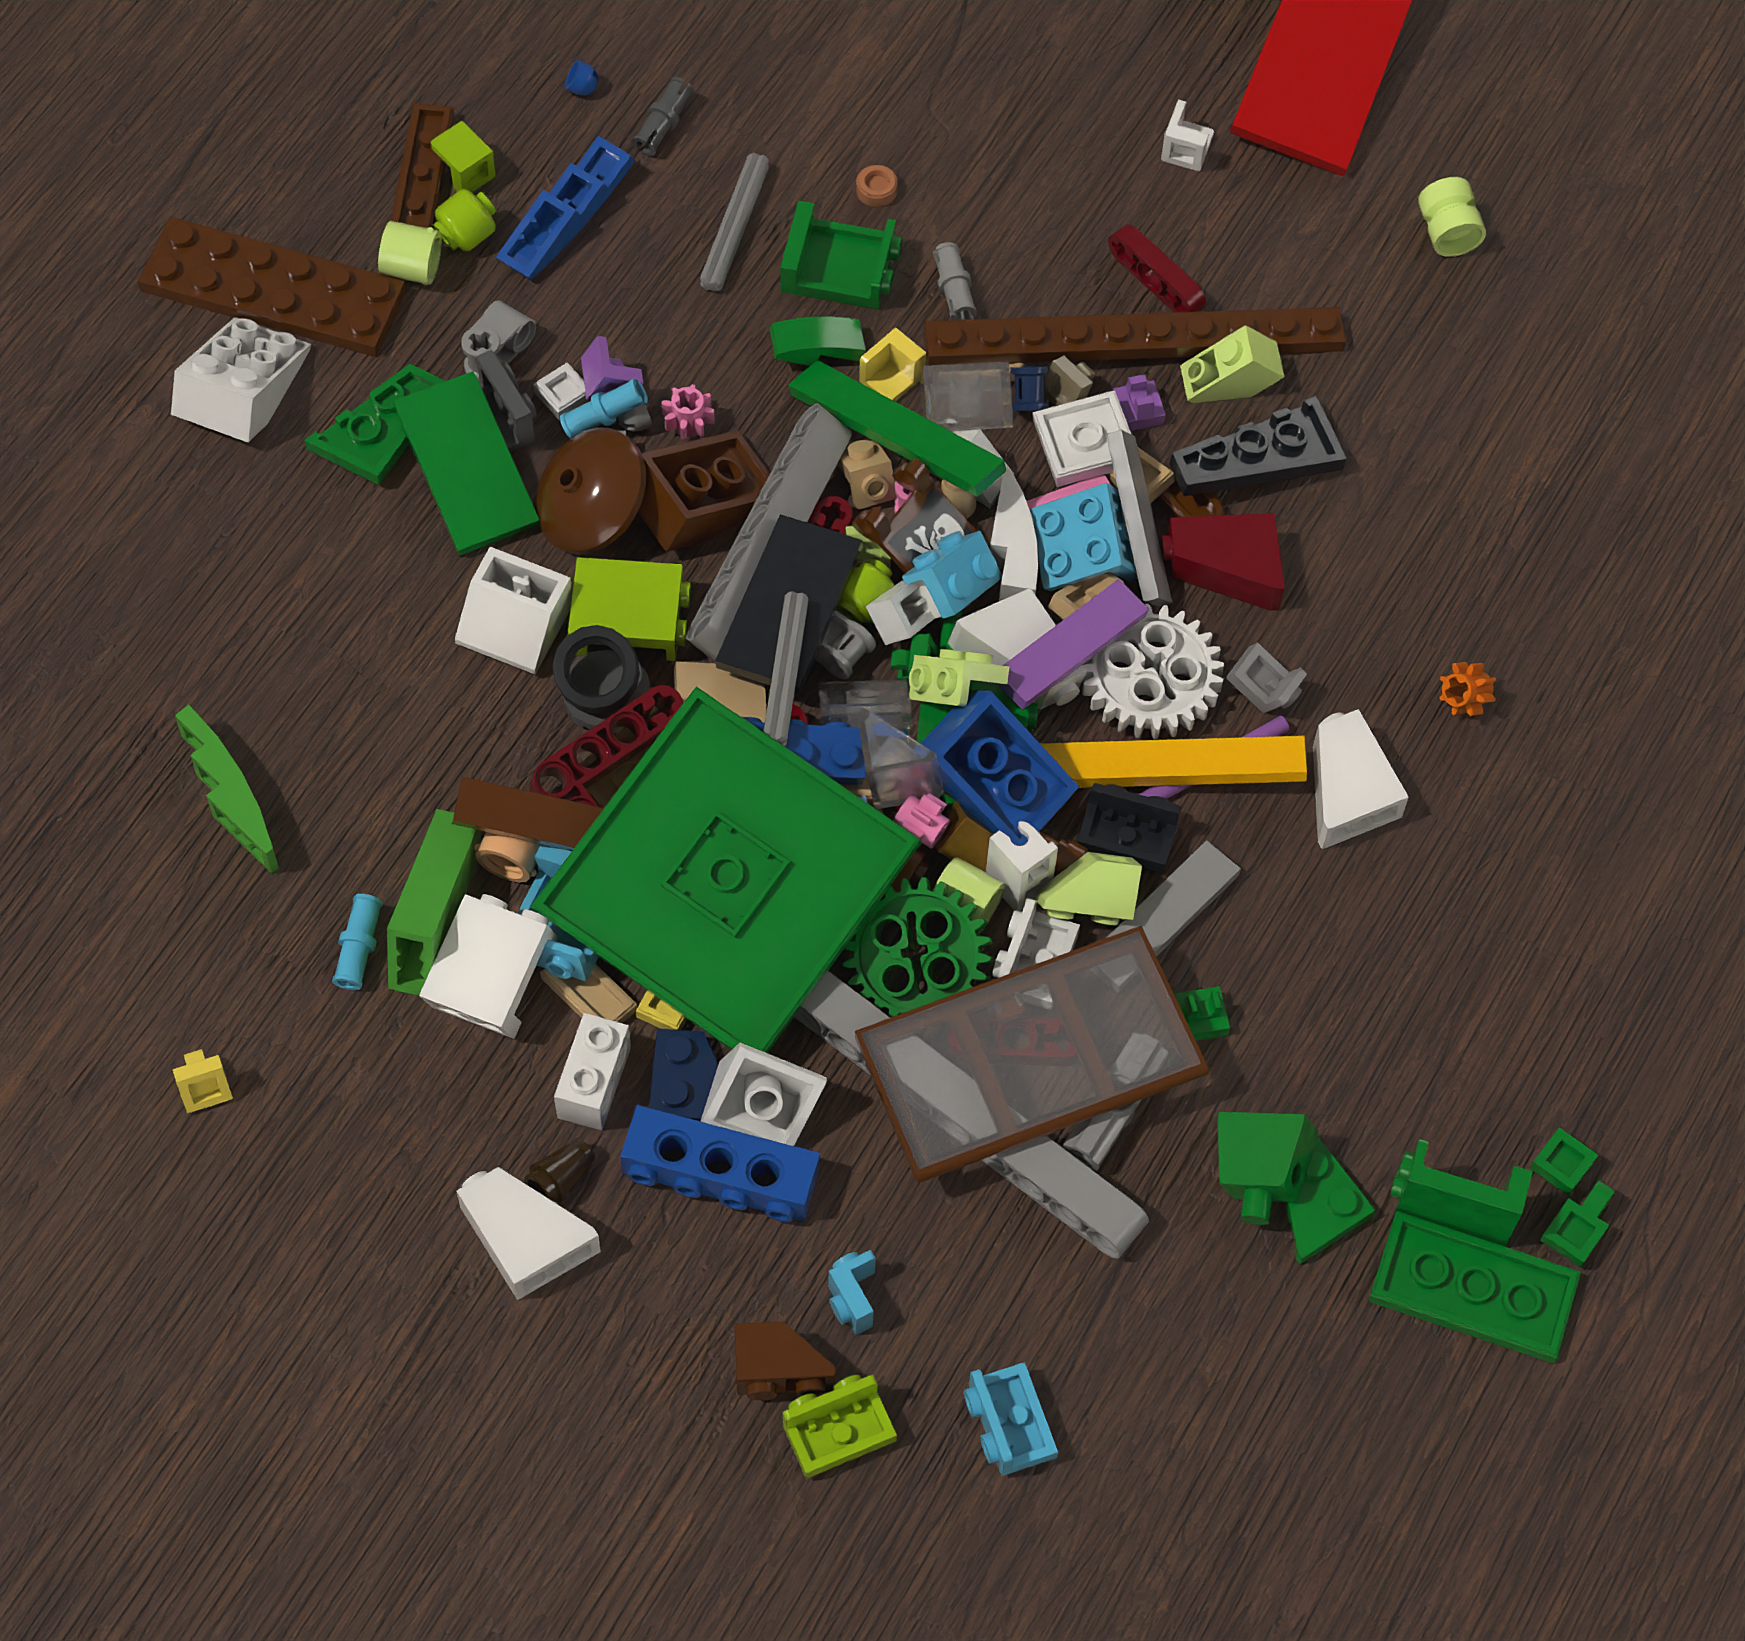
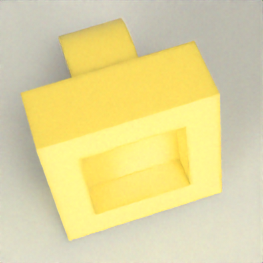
M202 1049L184 1054L186 1065L173 1069L187 1114L233 1099L219 1055L205 1059Z

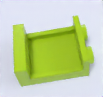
M577 557L568 635L581 627L604 626L619 632L627 638L632 647L666 650L667 661H676L677 646L685 647L687 620H680L681 608H689L691 598V582L683 581V565ZM589 645L580 649L575 656L586 655L589 651Z

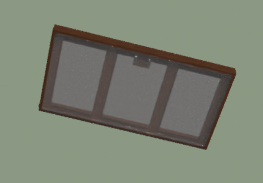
M1142 926L855 1031L856 1042L917 1184L1209 1074L1208 1065Z

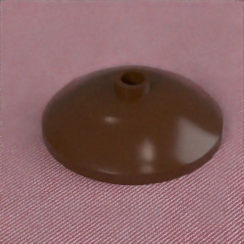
M594 428L574 436L553 455L540 479L536 499V512L543 534L554 546L572 554H588L607 547L625 532L640 508L646 487V467L638 446L629 437L617 430Z

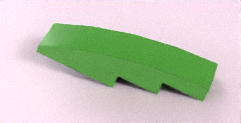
M188 704L175 715L182 738L196 750L190 756L197 777L212 790L206 795L212 816L273 874L279 867L256 799L242 771L218 736Z

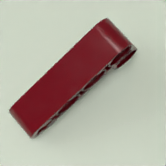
M658 685L651 688L543 761L535 769L529 784V792L598 807L586 789L654 743L682 706L683 699L680 693L667 685ZM654 705L658 709L665 706L669 710L667 715L663 712L658 713L650 719L648 725L646 724L645 719L650 715ZM617 727L630 729L635 736V741L632 743L620 742L615 738L613 729ZM582 751L593 753L599 761V766L595 768L582 766L578 762L577 754ZM545 776H553L561 782L563 790L558 793H549L542 788L540 779Z

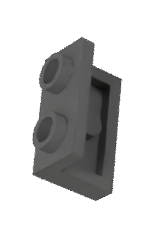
M492 349L476 356L479 374L478 382L509 452L535 441L532 418L537 416L535 407L526 393L519 394L515 387L517 385L515 376L508 363L503 362L500 364Z

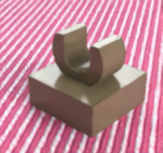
M1062 356L1052 361L1049 373L1045 377V397L1054 406L1084 399L1087 397L1093 384L1090 379L1094 378L1096 373L1084 362L1075 366L1065 356Z

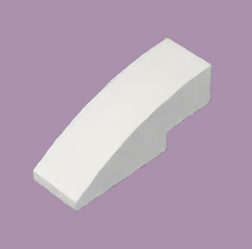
M1007 471L1003 474L990 543V551L999 569H1004L999 601L1029 588L1035 594L1038 573L1037 539L1032 515L1016 478L1012 472Z
M903 580L866 606L885 645L911 638L932 620L941 617L923 580L907 585Z

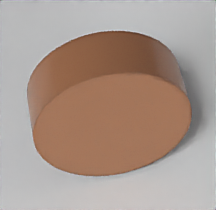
M872 165L860 171L856 180L858 198L861 202L871 207H883L890 204L897 195V177L891 169L882 165Z

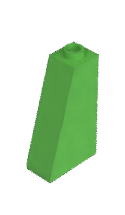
M436 809L387 927L388 989L420 995L463 897L467 894L477 863L474 846L481 843V831L453 825V812Z

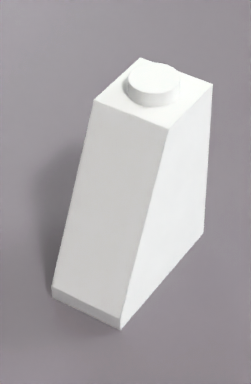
M1031 588L957 620L948 644L954 651L993 655L992 664L1004 665L1056 625ZM1083 665L1035 700L1034 703H1038V709L1041 710L1054 703L1061 706L1073 700L1080 692L1079 687L1087 672Z
M1359 709L1345 715L1341 712L1335 713L1325 718L1318 725L1313 744L1317 835L1321 849L1402 818L1409 798Z
M499 1167L489 1173L481 1171L472 1175L463 1183L462 1188L457 1190L461 1210L517 1300L601 1252L599 1236L592 1226Z

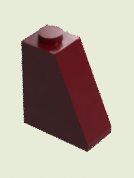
M1274 513L1170 518L1168 534L1161 535L1160 549L1163 561H1169L1171 578L1270 611L1280 609L1285 588Z

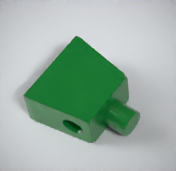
M1218 1113L1219 1180L1221 1186L1233 1199L1243 1200L1240 1217L1243 1222L1253 1225H1267L1269 1223L1272 1202H1295L1299 1198L1319 1132L1305 1114Z

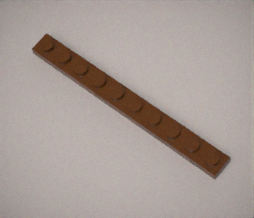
M1339 307L925 321L923 327L927 366L1052 362L1062 356H1065L1069 361L1194 357L1245 325L1276 341L1279 354L1343 351L1346 343Z

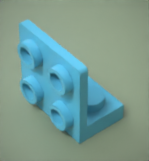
M1104 483L1030 510L1037 539L1038 561L1044 589L1053 591L1108 572L1128 582L1138 579L1117 488Z

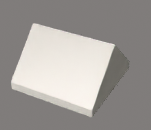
M739 1043L719 1061L701 1122L794 1146L827 1082V1077Z

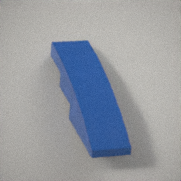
M597 136L578 165L570 163L550 193L542 190L497 254V260L527 279L532 280L566 247L606 201L635 162L632 156L602 137Z

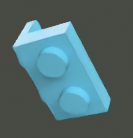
M956 531L937 541L939 549L927 551L916 557L912 561L915 567L902 576L906 585L920 580L924 581L942 619L956 615L1002 578L996 560L981 531L965 536L962 535L961 531Z
M1025 1362L986 1375H982L980 1369L970 1372L969 1388L964 1390V1397L971 1417L980 1416L985 1434L980 1435V1440L988 1463L996 1462L1001 1476L1056 1459L1058 1450Z

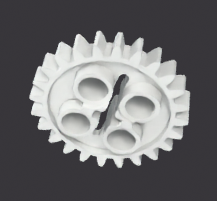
M1145 604L1149 611L1144 619L1083 664L1087 672L1083 679L1085 682L1083 683L1082 694L1083 696H1093L1091 698V710L1105 708L1102 718L1104 723L1115 717L1119 719L1118 732H1122L1128 725L1134 726L1136 738L1141 736L1144 728L1150 729L1153 739H1158L1160 728H1166L1168 733L1175 737L1179 723L1190 731L1193 729L1194 717L1204 721L1207 717L1208 707L1216 706L1217 693L1221 692L1223 684L1221 676L1224 663L1218 661L1221 649L1218 646L1209 647L1213 635L1211 632L1198 635L1199 620H1195L1188 625L1183 623L1184 611H1180L1172 618L1168 617L1167 605L1161 608L1158 615L1153 614L1149 604ZM1150 642H1160V643L1164 644L1165 646H1164V647H1154V646H1152V645L1149 644V643H1150ZM1123 662L1129 667L1119 668L1112 663ZM1174 675H1185L1188 676L1190 680H1179L1175 678ZM1148 695L1151 696L1154 700L1143 701L1139 699L1137 696Z

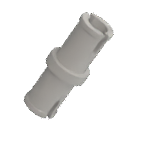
M952 242L942 243L936 247V251L933 250V258L936 261L940 275L938 280L939 291L946 297L951 320L974 319L973 316H977V310L970 293L972 281L970 274L963 268L959 247Z

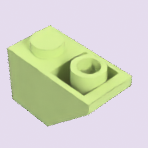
M1246 325L1180 365L1187 401L1191 403L1253 397L1284 378L1277 342Z
M1087 852L1038 889L1035 900L1043 909H1047V915L1051 917L1074 919V914L1080 913L1092 915L1091 920L1097 923L1118 925L1119 918L1133 920L1142 866L1131 857Z

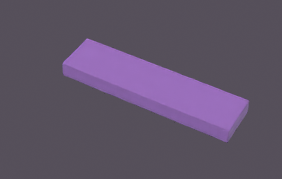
M1118 579L1005 663L1003 666H1010L1008 683L996 684L1023 710L1144 619L1149 608Z

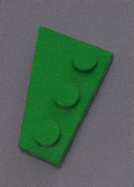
M412 364L407 365L371 391L370 398L350 412L346 409L335 417L336 423L321 434L315 432L304 440L306 450L380 485L410 444L394 408L393 400L442 383L445 380Z

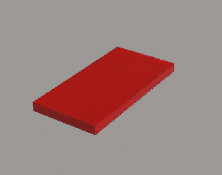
M1282 0L1229 133L1344 177L1412 0Z

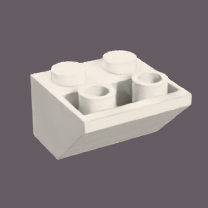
M490 547L470 582L455 636V644L536 674L571 610V578Z

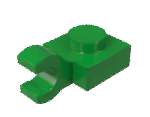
M1598 1181L1581 1206L1568 1198L1540 1241L1581 1268L1609 1227L1607 1223L1598 1217L1609 1203L1615 1191L1601 1181Z

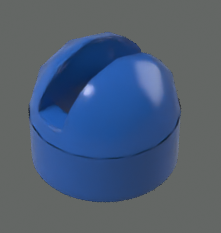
M579 59L576 60L567 75L564 86L565 90L576 95H590L596 90L598 85L597 71L591 65Z

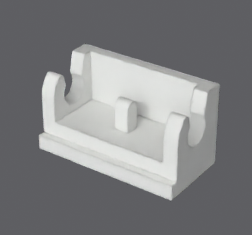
M1023 821L1018 823V829L1021 834L1027 837L1028 842L1023 846L1014 845L1010 837L999 830L989 839L986 865L987 874L1005 883L1002 897L1014 911H1021L1025 906L1027 898L1035 900L1036 891L1054 878L1058 847L1053 842L1048 844L1032 825Z

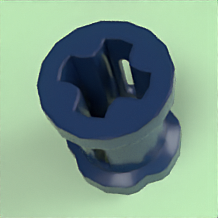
M1049 366L1010 367V374L1015 376V402L1011 403V410L1036 411L1049 408V403L1045 401L1044 375L1049 373Z

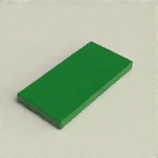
M474 371L393 400L396 413L458 556L539 526L540 520Z
M1396 1211L1368 1302L1554 1364L1558 1357L1581 1272Z

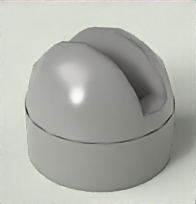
M645 404L618 416L619 424L627 431L636 432L652 427L651 418Z

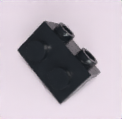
M1094 783L1077 842L1088 848V852L1131 857L1142 868L1164 873L1181 807L1160 796L1147 797L1128 792L1123 787L1115 784L1102 785Z

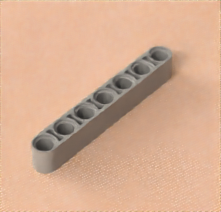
M814 404L806 410L795 425L688 629L686 639L713 661L716 660L779 515L781 514L804 522L808 521L850 440L852 431L820 404Z

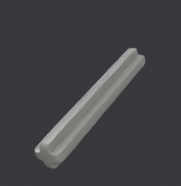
M751 153L747 156L700 276L701 287L705 290L719 292L724 285L769 169V160L765 155Z
M793 591L788 592L784 598L763 731L784 747L787 744L809 600L806 594H797Z

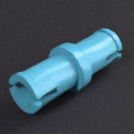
M633 378L605 394L598 392L591 396V401L568 413L561 414V425L569 438L582 433L583 430L594 429L602 424L609 426L616 422V417L648 402L647 394L640 381Z
M356 894L353 897V906L347 929L341 932L338 941L342 948L335 976L332 979V983L340 988L347 990H359L362 988V979L368 955L374 952L377 941L373 936L380 908L383 905L382 900L375 896Z

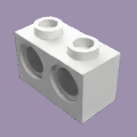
M583 1013L554 1095L558 1119L602 1131L631 1049L629 1025Z

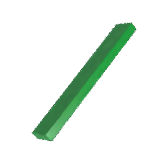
M818 360L788 384L791 396L809 406L820 404L844 425L910 461L914 458L919 459L928 471L976 497L1006 472L1005 461L1002 458Z

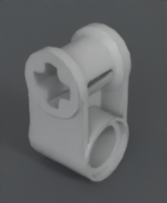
M500 300L494 301L486 309L483 316L462 337V350L467 356L464 361L465 372L474 371L479 381L476 356L491 349L500 364L503 362L509 364L531 343L536 331L535 320Z
M835 611L815 660L822 664L831 674L845 680L852 675V667L864 654H870L875 649L876 643L872 635L863 626Z

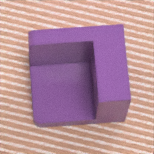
M597 336L581 357L586 399L588 401H591L592 395L598 392L605 394L633 378L638 379L643 385L641 369L626 367L623 365L622 360L609 358L606 337Z

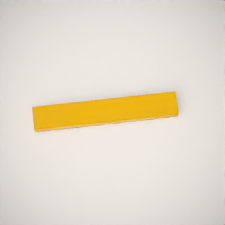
M1305 736L1040 743L1078 784L1079 788H1092L1094 783L1131 787L1307 781Z

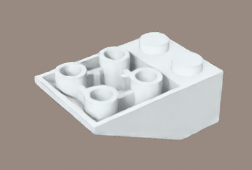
M234 317L175 370L171 415L249 442L269 423L308 355L311 344L298 340L289 333L276 332L259 326L252 320Z

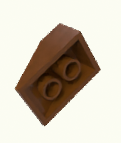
M739 430L643 452L642 456L646 467V487L638 513L666 552L697 545L746 519L770 473Z

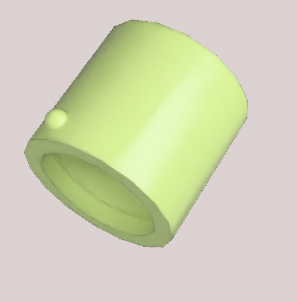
M389 221L385 227L378 257L379 273L389 277L422 283L423 285L432 284L440 261L442 247L441 232L434 230L432 227L424 228Z
M955 857L944 869L934 887L935 889L940 881L947 883V898L957 890L962 891L964 897L960 906L963 907L969 903H975L978 908L971 919H985L988 923L1001 901L1005 890V883L966 861Z

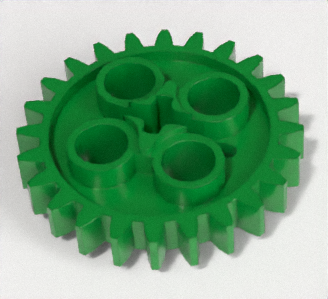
M926 877L921 878L917 889L913 888L911 881L907 878H902L901 892L897 893L890 885L885 892L886 898L879 900L855 933L857 935L856 940L849 942L845 949L854 952V958L843 962V967L856 969L858 973L848 981V984L852 987L863 985L865 989L860 995L867 1001L874 998L876 1000L874 1006L882 1012L888 1008V1016L890 1018L974 987L975 980L989 981V977L979 971L980 964H989L994 961V958L982 954L981 948L992 944L993 939L979 936L978 934L988 924L987 920L971 919L978 906L972 902L961 907L960 904L964 897L962 891L957 890L947 898L948 884L943 881L938 883L934 891H931L929 879ZM911 912L916 914L917 942L919 945L928 948V954H924L920 958L928 988L925 994H922L919 989L918 963L908 958V952L915 950L913 932L908 920V915ZM943 914L948 922L946 932L939 938H930L926 931L928 919L933 915ZM898 922L902 928L900 941L896 945L885 946L881 939L883 927L888 923ZM950 959L955 966V975L949 983L938 984L933 976L934 968L939 961ZM904 967L910 976L908 986L903 991L893 992L888 984L889 975L894 969Z

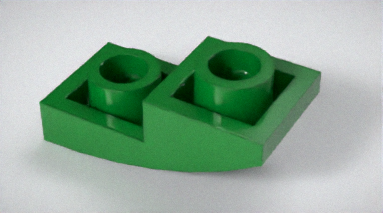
M804 317L775 322L770 327L775 360L811 366L818 360L820 355L860 361L865 352L859 319Z

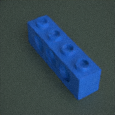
M639 1105L636 1106L620 1155L622 1174H626L635 1183L645 1186H653L655 1182L671 1186L677 1193L690 1198H699L701 1195L719 1199L721 1204L735 1210H745L747 1207L765 1211L768 1217L780 1222H792L793 1219L805 1222L820 1172V1153ZM672 1149L680 1150L686 1154L683 1159L677 1162L666 1161L662 1158V1155ZM717 1161L726 1162L731 1166V1169L723 1174H714L707 1168ZM768 1173L775 1176L777 1181L770 1186H760L753 1179L760 1174Z

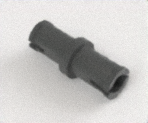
M672 77L659 101L652 103L647 110L648 118L632 140V145L636 150L640 148L642 143H646L640 153L646 156H654L667 132L674 130L677 126L679 113L694 93L690 83L686 85L684 90H680L685 82L684 79Z

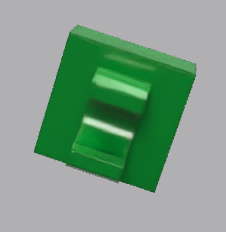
M930 634L913 635L910 651L895 650L892 652L890 667L892 670H898V681L909 682L914 655L940 656V652Z
M1220 986L1174 994L1196 1041L1229 1035L1230 1025Z

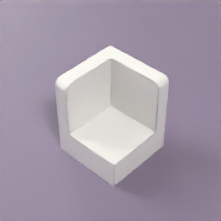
M1178 99L1164 136L1161 161L1200 172L1214 131L1211 128L1184 121L1186 101Z

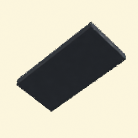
M780 514L716 657V668L771 686L785 595L791 591L797 594L804 593L809 600L794 692L800 695L863 549V540Z

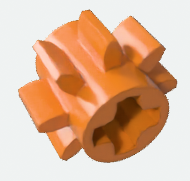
M1466 662L1452 664L1454 674L1440 677V680L1443 682L1440 700H1445L1449 705L1453 706L1451 713L1453 715L1465 714L1466 712L1470 716L1483 714L1482 704L1495 702L1496 700L1493 696V683L1496 681V678L1490 677L1483 672V663L1468 665Z

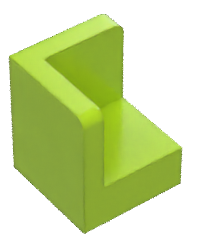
M460 121L431 141L432 150L451 168L453 188L457 192L461 189L473 192L496 177L493 151L463 121Z

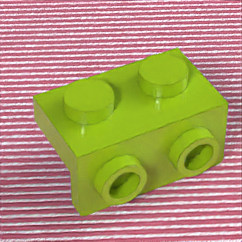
M860 1375L847 1377L835 1384L834 1390L817 1398L815 1394H807L795 1399L788 1405L789 1409L783 1412V1428L806 1479L896 1442L897 1435L878 1395V1384L874 1375L862 1379Z

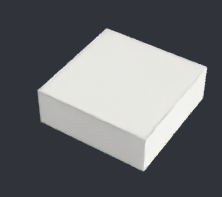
M568 362L533 384L534 393L558 420H560L561 414L568 413L589 402L586 399L584 380Z

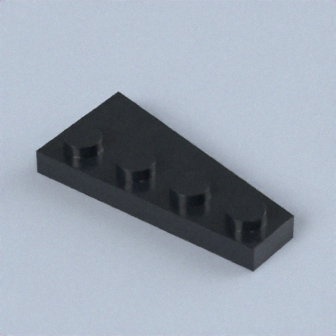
M1313 396L1304 400L1301 407L1291 411L1287 407L1273 412L1271 419L1256 425L1252 421L1238 426L1236 433L1226 437L1216 435L1172 453L1169 465L1174 472L1183 496L1340 471L1344 469L1347 458L1317 396Z

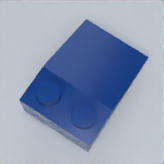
M969 690L967 705L965 707L954 706L910 754L945 792L994 833L1000 830L1010 837L1011 842L1017 846H1023L1028 842L1027 837L1021 834L1018 829L1020 821L1029 823L1039 832L1079 788L1078 784L991 691Z

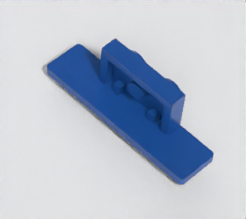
M742 717L762 732L764 731L765 723L760 719ZM791 719L785 747L838 784L862 785L866 779L865 754L876 753V755L893 756L895 750L904 748L908 737L907 731L895 730L894 727L885 724L874 725L869 728H853L844 722H831L824 726L806 725L802 720Z

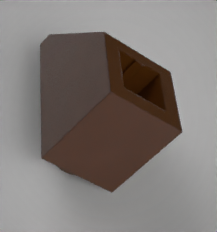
M784 1321L734 1324L737 1395H747L748 1399L764 1401L775 1398L777 1393H796L798 1397L815 1394L817 1398L826 1394V1391L834 1390L835 1366Z

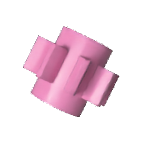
M695 385L680 389L672 388L671 401L665 400L661 403L662 415L665 416V430L671 431L674 429L681 436V440L697 435L703 437L705 423L714 424L715 422L714 409L711 408L710 393L702 395L695 388Z
M931 793L924 794L921 800L914 795L909 796L894 818L895 823L920 839L921 844L919 848L922 843L929 848H933L944 834L950 820L941 814L947 804Z

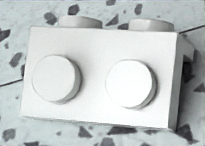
M1027 898L1023 911L1015 910L1012 915L1007 932V937L1012 938L1008 952L1004 950L999 951L993 969V976L1000 978L1073 951L1079 935L1080 924L1037 912V901ZM1046 987L1019 996L1024 1004L1050 1012L1052 1010L1053 1003Z

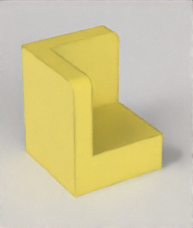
M894 328L860 358L859 382L896 402L925 377L926 352L901 331Z

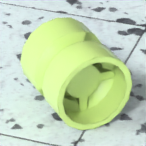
M1460 177L1440 179L1428 185L1418 197V204L1423 219L1428 223V233L1433 248L1439 255L1445 257L1462 255L1475 249L1483 242L1486 237V229L1480 212L1476 209L1471 186L1466 179Z

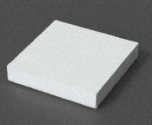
M1115 390L1033 412V422L1057 487L1114 472L1106 438L1107 434L1121 429L1131 434Z

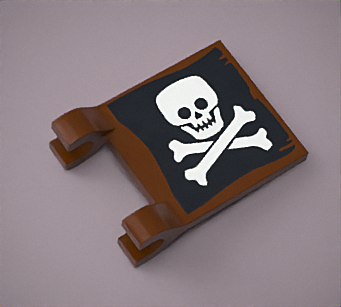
M914 458L909 464L906 462L901 463L892 474L896 482L911 491L912 494L889 521L878 507H873L869 513L865 510L861 511L851 523L861 535L877 543L905 574L915 567L912 561L916 557L927 551L939 549L937 541L956 531H961L963 536L977 532L972 524L933 484L928 469L917 458Z

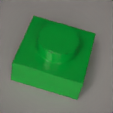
M1559 1127L1534 1159L1530 1169L1569 1196L1595 1163L1598 1154Z

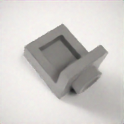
M1257 642L1247 648L1226 679L1262 713H1266L1280 706L1283 709L1290 706L1300 695L1302 690L1298 686L1307 673L1301 667L1288 672Z

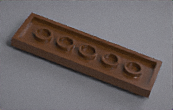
M171 216L138 280L140 291L230 317L249 319L259 325L377 357L406 293L405 281Z

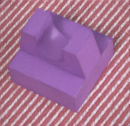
M1145 374L1128 377L1126 386L1113 388L1130 431L1164 425L1166 414L1154 380L1147 382Z

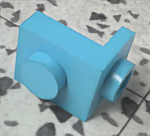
M871 1250L861 1255L857 1252L849 1253L838 1259L833 1264V1269L829 1270L828 1288L834 1296L829 1299L831 1308L840 1324L843 1325L848 1322L855 1335L873 1327L874 1311L858 1285L859 1281L875 1273L876 1258Z

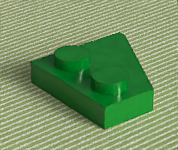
M1318 1137L1300 1196L1295 1202H1286L1285 1205L1288 1223H1291L1295 1242V1259L1300 1265L1372 1218L1375 1212L1373 1206Z

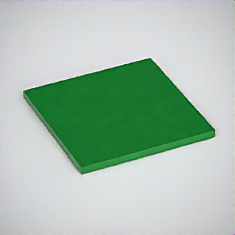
M696 686L532 903L531 908L549 919V922L730 1050L739 1043H743L768 1053L920 846L921 841Z

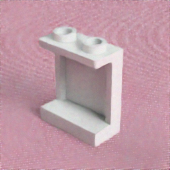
M465 894L419 996L434 1009L514 1039L522 1023L514 1014L548 939L556 942L558 936L548 926L549 919L536 912L524 909L522 914L519 915L507 910L508 904L493 896L483 894L481 900Z

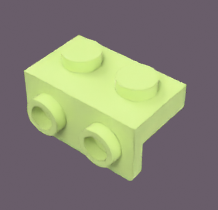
M940 649L939 657L914 655L913 667L909 674V698L911 700L965 707L968 702L970 680L1007 684L1010 666L992 664L993 655Z

